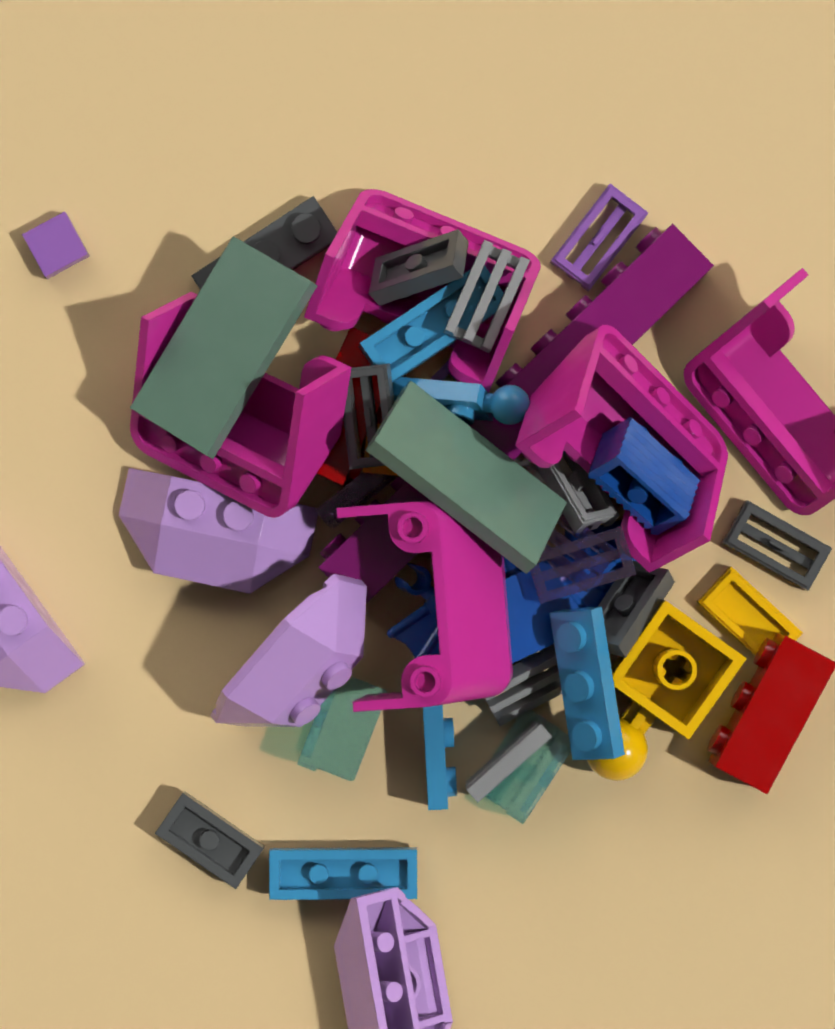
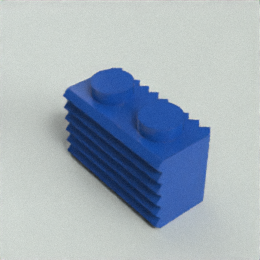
M632 417L627 418L602 434L588 473V478L595 479V485H602V491L609 492V497L616 498V503L623 504L624 510H630V516L637 517V522L644 523V528L651 529V534L659 535L687 519L690 515L688 512L692 508L690 505L694 502L695 491L698 489L697 484L700 482L683 465L679 458L673 456L650 435L644 426L638 424Z

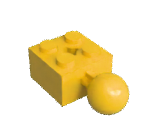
M663 600L626 658L619 656L611 667L614 687L633 700L623 715L619 717L625 755L615 759L587 760L591 769L599 776L613 781L625 780L637 774L645 764L648 754L645 733L656 718L689 740L747 658L669 602ZM680 656L682 661L679 667L685 671L680 679L672 676L667 681L664 678L666 674V669L663 667L664 662L667 659L674 661Z

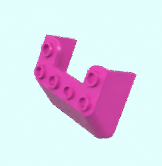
M368 189L359 194L325 253L315 283L317 288L310 298L304 318L319 323L327 330L341 331L353 328L364 311L389 324L446 285H440L413 294L408 298L398 299L379 306L369 294L375 258L459 229L469 242L464 269L465 274L471 270L483 241L487 240L500 250L504 248L511 251V255L518 258L522 256L530 260L491 351L487 353L460 340L449 345V347L453 348V351L448 361V369L456 381L481 384L489 393L541 265L537 257L524 248L391 193L377 189ZM488 257L485 266L491 274L496 261ZM508 266L505 267L498 283L503 293L514 271L513 268ZM494 316L480 324L476 333L477 336L485 337Z
M189 292L141 317L132 403L197 297V294ZM317 356L304 365L301 372L299 389L265 373L214 459L204 455L134 410H131V436L136 446L146 455L265 516L276 518L297 505L340 438L352 367L328 356Z
M602 325L587 334L532 393L515 446L521 450L528 461L541 468H550L557 464L562 458L563 451H565L566 455L573 462L578 463L589 473L602 434L627 418L632 417L638 424L644 426L650 435L673 456L679 458L683 465L700 480L697 484L698 489L695 491L696 495L693 498L694 502L690 505L692 508L688 512L690 515L687 519L659 535L651 534V529L644 528V523L637 522V517L630 516V510L624 511L621 522L620 544L624 552L629 557L634 558L650 573L710 541L728 452L726 444L717 429L617 329L610 325Z

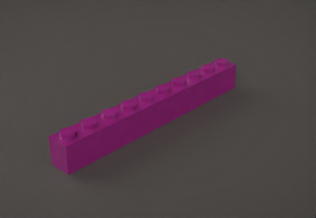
M673 223L663 233L655 227L637 244L635 248L641 254L628 267L622 261L614 266L600 281L606 288L593 301L587 295L580 299L566 313L571 322L558 335L550 329L531 347L536 356L523 369L515 363L495 383L499 387L516 385L527 393L530 400L532 393L587 334L602 325L614 327L633 345L714 265ZM493 417V421L474 420V423L469 425L511 459L515 460L522 453L515 444L523 420L514 425H506ZM397 477L390 484L396 492L384 504L428 501L430 499L404 479ZM375 499L369 505H379L380 503ZM388 514L356 517L355 520L361 526L348 539L340 533L320 552L325 561L319 566V569L328 578L333 574H338L363 581L367 586L366 604L418 554L405 552L394 544L389 534Z

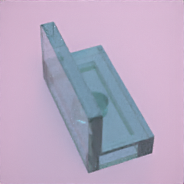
M352 676L343 686L335 689L320 705V712L313 721L297 765L312 771H316L318 768L348 781H353L357 775L381 710L353 712L352 702L367 694L387 693V691Z
M533 710L524 713L516 719L491 759L533 721H539L551 734L552 738L485 796L505 809L506 814L524 824L571 752L568 733Z

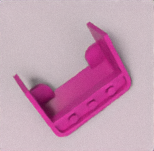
M803 268L690 360L684 368L683 376L684 382L691 394L782 503L796 514L811 515L835 499V415L780 350L793 338L795 327L791 315L779 300L809 276Z
M431 500L336 508L337 518L388 514L389 534L398 548L409 553L431 552L440 654L422 655L411 660L402 673V692L367 694L352 702L353 712L431 707L489 698L504 691L510 684L513 676L504 556Z

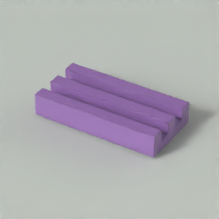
M609 184L550 263L557 268L559 267L568 277L576 280L581 284V287L589 292L648 215V212L612 184ZM612 198L619 205L572 264L565 258ZM626 210H628L634 217L591 273L586 275L581 269Z

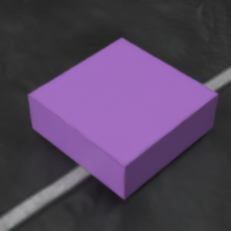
M65 211L22 234L47 279L90 257Z

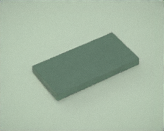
M233 236L130 408L204 455L214 459L317 288V285Z
M412 381L401 390L366 448L368 453L526 574L537 565L567 504V501Z

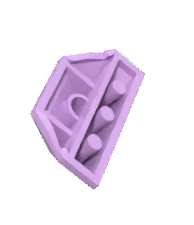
M133 468L128 470L119 511V517L153 573L251 594L310 556L319 514V508L297 504L283 515L272 518L201 482Z
M0 546V687L46 693L84 666L85 663Z
M333 574L323 583L321 590L309 595L291 611L221 690L216 702V708L210 715L215 723L244 727H302L304 724L312 721L319 714L320 705L335 689L343 686L350 679L352 669L363 658L367 586L363 581Z
M391 887L351 898L334 944L348 1029H451L453 1019L436 924L418 906L407 899L398 887Z

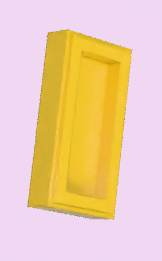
M729 566L697 601L701 607L754 656H756L763 641L766 638L773 640L777 632L795 641L803 634L732 566Z

